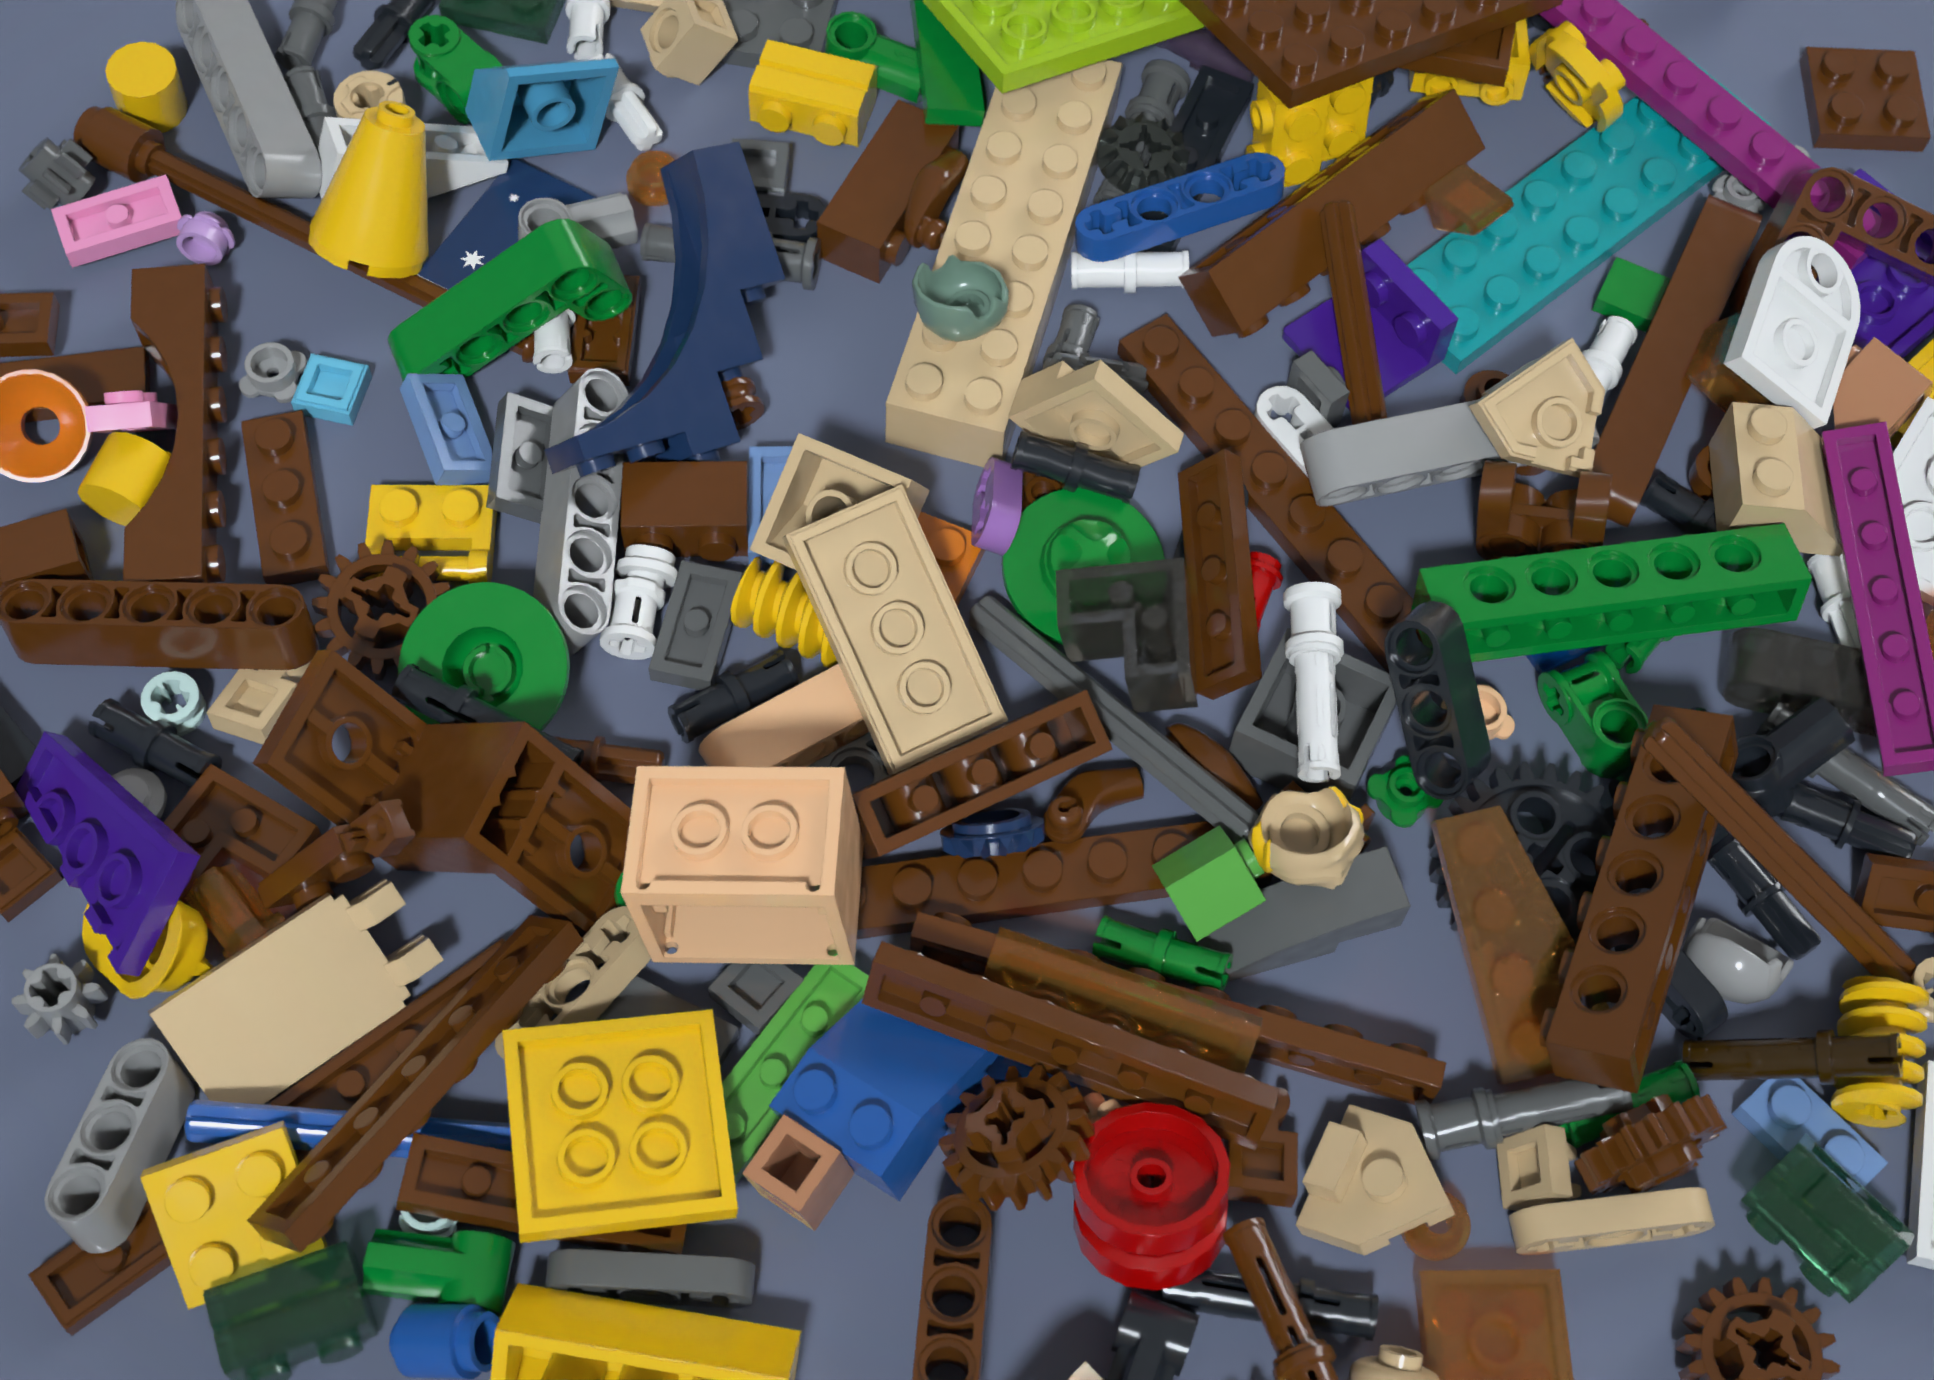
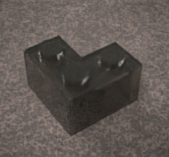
M1184 558L1056 570L1057 622L1067 658L1077 662L1124 657L1125 681L1135 713L1198 707L1192 599Z

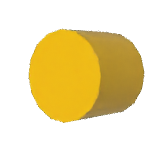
M136 42L116 50L109 58L105 72L117 110L158 129L161 133L167 132L179 125L186 116L188 103L175 59L166 48L156 43Z
M127 432L110 433L81 482L77 493L90 509L114 523L127 526L145 506L159 484L171 453L134 434Z

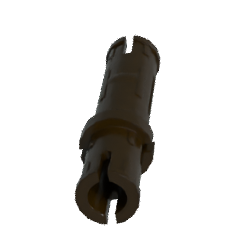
M1829 1029L1818 1030L1816 1037L1725 1040L1684 1039L1683 1063H1690L1689 1068L1696 1081L1819 1078L1821 1085H1836L1841 1077H1903V1053H1898V1049L1902 1047L1899 1033H1890V1035L1835 1036L1834 1030Z

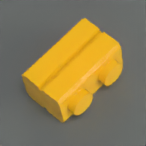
M767 39L759 59V65L756 66L749 83L750 121L758 122L765 129L776 133L791 130L811 135L817 141L829 146H837L844 143L859 147L867 127V121L869 122L876 104L877 66Z

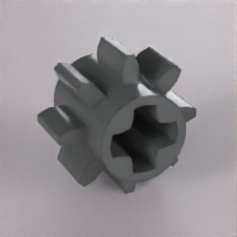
M45 138L30 152L19 167L18 171L30 180L22 189V192L44 210L47 207L51 209L56 202L63 206L80 201L96 180V177L85 169L93 157L71 138L68 141L64 139L59 146L49 138Z

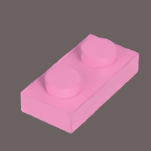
M166 174L51 209L66 256L72 268L178 236L180 231L177 228V223L182 217Z
M142 390L104 393L105 405L85 406L88 432L135 433L177 428V405L158 402L156 392L143 393Z

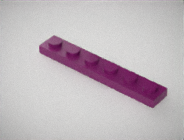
M1887 422L1822 431L1823 451L1883 777L1934 771V660Z

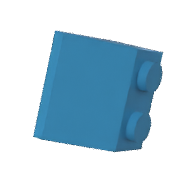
M581 59L475 69L465 112L488 160L495 161L595 150L619 65L615 59Z

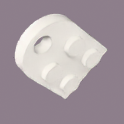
M1798 236L1772 247L1762 256L1756 268L1724 361L1728 368L1776 406L1793 407L1813 429L1827 425L1860 321V298L1855 279L1847 263L1833 247L1815 237ZM1811 265L1817 271L1819 284L1812 274Z

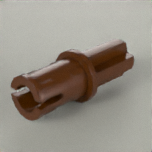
M596 736L594 741L555 737L575 748L579 747L584 750V758L580 767L600 784L601 781L635 784L637 766H665L664 753L660 750L606 744L605 737Z

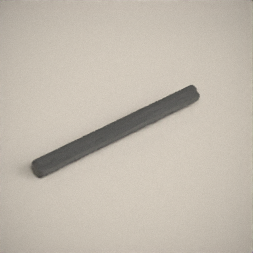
M985 596L979 603L974 604L969 612L970 618L968 621L974 630L1058 699L1087 690L1109 741L1215 828L1220 825L1232 842L1237 843L1245 839L1248 845H1250L1248 834L1260 815L1259 812L994 597Z

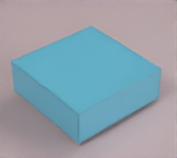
M311 353L291 401L294 411L302 410L304 416L353 426L372 379L369 365Z

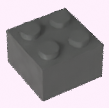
M1287 628L1234 731L1229 752L1245 773L1281 790L1292 781L1308 793L1319 792L1328 787H1336L1342 791L1350 803L1397 705L1390 674L1344 653L1340 662L1335 665L1338 754L1341 776L1335 780L1329 778V782L1323 783L1303 781L1298 778L1296 674L1295 667L1289 663V659L1285 655V643L1291 638V629Z

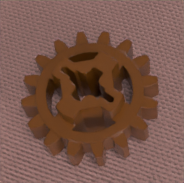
M385 540L381 548V554L376 555L371 554L370 549L364 542L358 544L359 559L353 563L340 554L336 556L335 560L341 573L337 577L321 574L318 579L321 587L328 593V597L312 599V607L315 613L327 616V618L321 619L314 624L319 638L334 637L326 649H333L340 656L348 653V662L359 671L363 669L365 664H370L375 679L383 681L386 674L387 666L396 665L398 670L402 644L392 648L383 649V647L387 643L405 638L410 626L420 614L419 608L408 602L413 594L412 587L414 583L424 593L427 605L440 595L451 590L448 582L433 584L440 574L439 566L435 561L428 562L419 567L420 555L418 548L414 546L407 549L402 557L396 556L392 540ZM383 573L382 576L361 581V579L372 574ZM389 600L393 601L397 613L395 615L383 613L379 620H375L370 607L375 605L384 608ZM342 606L348 608L350 613L359 618L353 628L355 631L353 638L343 628L341 619Z
M1037 1064L1027 1077H1022L1015 1065L1010 1066L1006 1072L1005 1081L997 1084L989 1075L982 1078V1087L984 1089L982 1093L975 1096L972 1093L963 1092L959 1096L966 1108L963 1113L946 1114L944 1121L952 1134L939 1139V1146L947 1157L942 1162L955 1185L960 1186L964 1195L971 1203L982 1197L991 1211H997L1005 1198H1011L1018 1211L1025 1210L1028 1195L1034 1192H1038L1045 1201L1052 1199L1053 1194L1050 1184L1057 1178L1063 1182L1072 1183L1076 1177L1069 1167L1072 1161L1088 1160L1091 1155L1083 1140L1095 1135V1128L1087 1115L1090 1110L1077 1087H1071L1067 1077L1062 1072H1058L1049 1078L1044 1067Z
M1664 1094L1654 1097L1632 1110L1620 1113L1602 1124L1604 1130L1599 1133L1602 1140L1596 1143V1147L1581 1153V1158L1574 1161V1164L1592 1195L1602 1191L1604 1194L1608 1193L1620 1185L1623 1187L1628 1186L1631 1194L1644 1193L1673 1178L1680 1177L1699 1166L1697 1161L1703 1158L1700 1149L1703 1148L1702 1144L1716 1139L1720 1136L1719 1133L1728 1127L1709 1094L1701 1098L1699 1095L1694 1096L1682 1104L1679 1101L1673 1103L1669 1095Z
M1736 1277L1723 1286V1294L1712 1287L1698 1298L1702 1309L1694 1307L1683 1316L1681 1321L1695 1334L1684 1335L1675 1342V1350L1692 1357V1363L1678 1372L1680 1380H1825L1840 1372V1364L1823 1358L1822 1350L1835 1343L1836 1339L1834 1334H1816L1812 1325L1821 1315V1311L1817 1307L1808 1309L1803 1313L1794 1307L1798 1296V1290L1790 1287L1779 1297L1772 1295L1770 1279L1761 1277L1751 1285L1748 1292L1741 1278ZM1739 1312L1760 1314L1757 1321L1747 1323L1738 1316L1732 1320L1726 1317ZM1751 1345L1756 1347L1760 1351V1354L1758 1356V1363L1763 1367V1369L1759 1368L1756 1364L1753 1363L1756 1358V1351L1751 1347Z

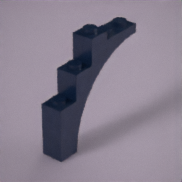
M739 141L692 150L660 169L671 211L675 250L672 304L661 343L641 381L613 413L588 431L544 450L552 474L577 467L580 478L591 476L616 467L614 457L625 453L628 455L630 464L656 457L657 462L721 461L719 450L741 442L721 382L743 376L741 369L763 360L746 307L767 299L764 289L784 280L785 276Z

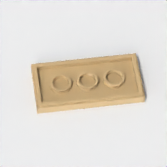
M902 484L782 537L889 775L895 774L1008 721Z

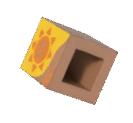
M783 1115L742 1174L761 1196L813 1231H816L855 1172L839 1150L786 1115Z

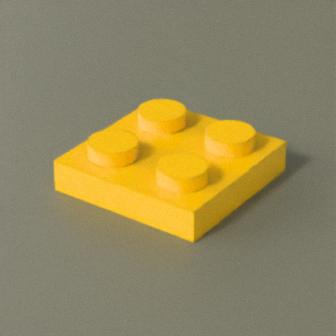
M284 1120L142 1170L140 1179L188 1310L329 1259L330 1250L325 1236L309 1244L302 1253L264 1240L247 1221L299 1165Z

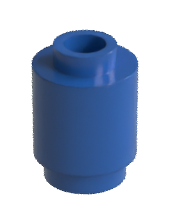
M412 1304L400 1314L392 1328L389 1340L390 1352L398 1370L408 1378L474 1379L482 1372H489L492 1369L494 1335L499 1318L492 1312H486L477 1304Z

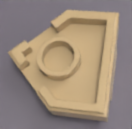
M1573 338L1561 342L1541 357L1526 363L1481 394L1483 397L1469 406L1501 459L1580 478V471L1592 472L1595 456L1592 443L1596 418L1602 413L1605 389Z
M1349 1104L1341 1124L1329 1121L1302 1182L1309 1195L1298 1217L1296 1226L1301 1235L1365 1256L1390 1245L1389 1239L1426 1222L1430 1227L1456 1214L1413 1124Z

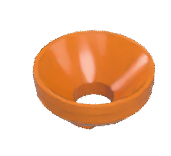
M22 369L0 377V473L11 479L23 482H47L71 472L84 459L93 437V432H88L85 406L89 405L81 392L69 381L57 374L43 370ZM35 408H48L56 414L59 420V434L48 444H38L32 441L26 433L25 419L28 413Z

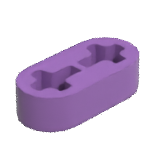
M991 457L984 466L974 494L971 543L973 546L1003 556L1011 546L1021 518L1023 471L1010 469L1011 463Z

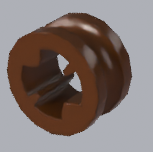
M741 376L721 382L737 431L748 427L762 416L765 411L764 404L758 396H754L756 394V386L753 380Z

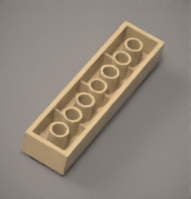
M1111 60L1100 61L1003 94L995 87L932 271L941 268L951 255H955L960 261L984 262L1000 271L1009 290L1008 311L1000 325L988 333L972 340L960 342L944 340L923 325L917 312L886 401V443L984 467L991 457L1005 461L1016 426L1008 418L1020 380L1032 375L1075 241L1076 217L1085 209L1097 172L1096 154L1104 128L1109 129L1111 127L1117 109L1123 63Z

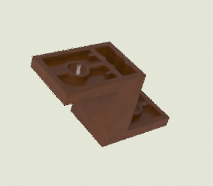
M333 649L317 650L254 759L253 764L337 826L350 824L380 801L401 799L403 803L401 805L410 828L414 829L415 836L398 854L380 857L398 871L495 874L551 918L570 921L581 937L605 913L617 908L614 889L619 876L624 871L631 816L630 807L525 721L426 724ZM341 725L348 731L351 743L350 752L343 761L336 757L332 748L333 735ZM577 835L581 837V845L585 853L584 859L578 868L573 865L570 857L571 844Z

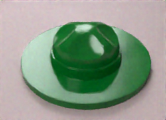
M1077 488L1075 492L1064 489L1054 491L1030 504L1021 513L1015 537L1007 552L1002 556L1001 562L1002 577L1007 595L1021 618L1033 630L1045 638L1064 646L1079 649H1097L1112 646L1137 633L1155 613L1166 583L1164 552L1156 532L1145 517L1130 504L1081 488Z
M495 582L462 585L445 592L429 603L410 626L401 647L398 664V676L408 664H415L419 666V669L456 688L467 685L477 690L479 694L478 699L529 723L541 731L545 729L559 710L567 690L570 673L569 652L565 636L551 612L528 593L518 588ZM406 706L408 710L426 724H440V722Z

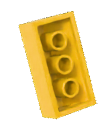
M517 1283L495 1329L491 1380H795L801 1331Z

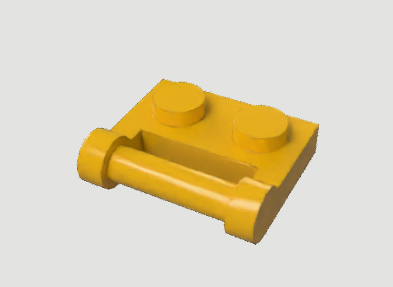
M371 485L365 544L370 549L372 555L381 554V548L385 540H392L395 551H406L411 546L418 548V551H469V556H420L418 566L422 567L428 562L435 561L440 570L436 581H469V584L492 582L497 511L486 508L489 485ZM383 573L372 574L361 579V581L382 576Z

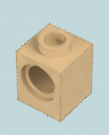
M664 0L641 28L650 54L649 58L655 70L666 77H676L698 86L738 42L723 0Z

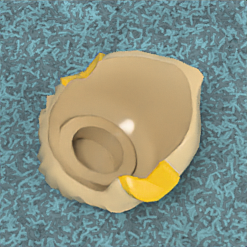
M1328 787L1319 792L1311 793L1282 790L1278 794L1271 795L1270 799L1265 803L1248 834L1249 844L1254 851L1259 866L1266 873H1272L1284 882L1294 885L1321 886L1335 889L1336 886L1343 883L1354 858L1359 855L1364 846V830L1362 826L1364 817L1360 808L1350 804L1342 791L1336 787Z

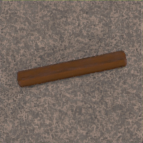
M1348 201L1331 202L1324 206L1320 213L1346 388L1350 391L1348 401L1352 425L1388 417L1355 208Z

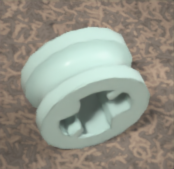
M178 671L163 672L153 677L145 685L141 693V706L147 718L152 722L163 720L175 726L178 736H184L194 731L203 722L206 715V701L195 680L186 673ZM182 694L187 704L183 708L176 704L178 712L166 714L161 706L162 702L166 700L171 704L170 696Z

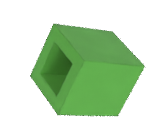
M1220 825L1152 865L1196 941L1201 940L1266 901L1254 880L1265 872L1259 866L1250 846L1245 839L1233 845Z

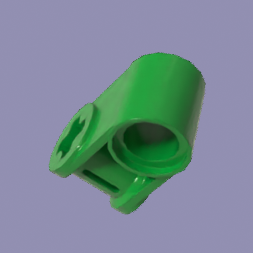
M440 15L422 17L411 25L408 33L410 47L417 55L413 64L415 79L444 105L454 119L466 125L470 122L465 109L474 70L502 67V64L494 55L476 44L449 18Z
M1594 651L1584 658V663L1560 673L1556 670H1548L1541 673L1537 683L1541 702L1548 715L1561 728L1579 756L1582 765L1590 773L1601 778L1613 779L1619 776L1631 765L1630 751L1634 733L1637 728L1646 729L1648 717L1622 681L1614 662L1604 652ZM1604 734L1613 735L1619 738L1622 743H1615Z

